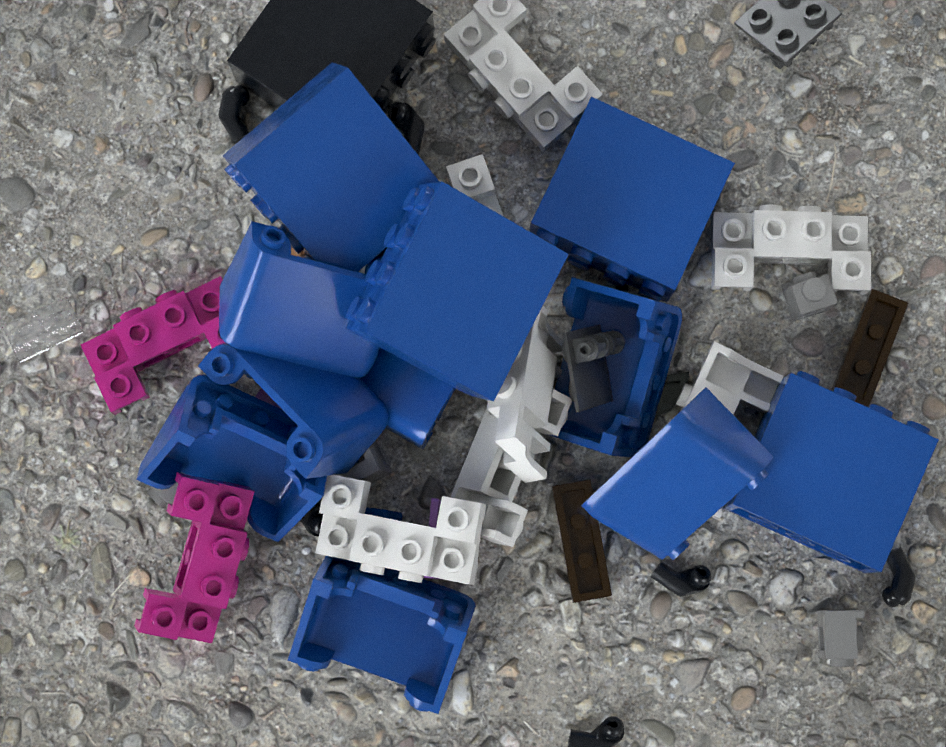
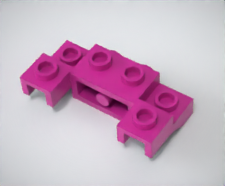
M221 276L187 293L184 290L179 293L176 290L168 291L155 299V305L145 310L137 307L123 313L120 316L121 321L114 324L113 329L81 344L83 352L96 376L94 379L112 414L116 415L122 412L121 408L141 399L144 401L150 398L138 371L140 372L205 339L208 340L212 349L224 343L219 333L220 285L223 281Z
M177 472L175 481L178 482L174 501L173 504L168 503L166 511L171 516L192 520L173 587L175 594L145 588L143 596L146 602L141 619L136 618L134 627L139 633L174 640L182 637L212 643L221 610L227 609L229 598L233 599L238 590L239 577L236 573L239 562L245 560L249 550V538H247V532L244 528L255 491L250 487L235 483L215 481Z

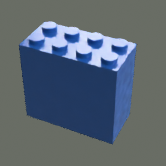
M333 62L222 155L230 164L224 169L226 173L246 193L250 189L253 191L255 196L250 201L272 224L276 220L281 224L279 229L286 234L290 240L291 248L297 254L304 251L306 254L304 258L356 272H359L387 247L384 245L385 237L395 223L400 224L406 212L402 208L403 203L413 187L418 188L420 184L440 182L350 69Z
M591 97L531 221L529 231L568 253V262L573 266L585 271L592 267L604 273L603 279L611 284L624 287L626 283L639 289L638 295L659 302L660 300L668 302L679 284L735 163Z
M444 182L420 184L418 188L413 187L408 193L402 207L406 212L400 224L395 223L387 233L384 240V245L387 246V249L381 260H375L370 266L365 277V282L368 285L362 297L357 296L351 303L346 314L349 322L345 329L469 396L494 401L569 254Z
M798 371L797 375L790 373L777 386L770 402L769 411L763 415L754 435L774 457L764 468L769 475L752 491L745 486L724 505L723 509L863 573L882 572L939 439L928 435L930 429L919 423L907 421L906 424L892 419L893 412L884 407L871 404L870 408L855 402L857 396L849 391L837 387L831 391L820 386V379L803 371Z

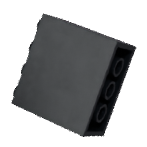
M270 0L227 62L237 83L276 109L333 62L348 67L383 112L387 114L390 105L393 103L390 97L397 87L403 89L408 84L414 74V69L411 67L419 56L425 58L436 42V39L433 37L435 31L433 11L416 0Z

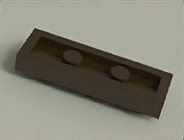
M873 288L869 291L831 391L835 387L849 391L857 396L855 402L869 408L909 304L908 302Z
M591 479L552 486L572 603L612 596L599 521L591 517L581 506L593 494Z

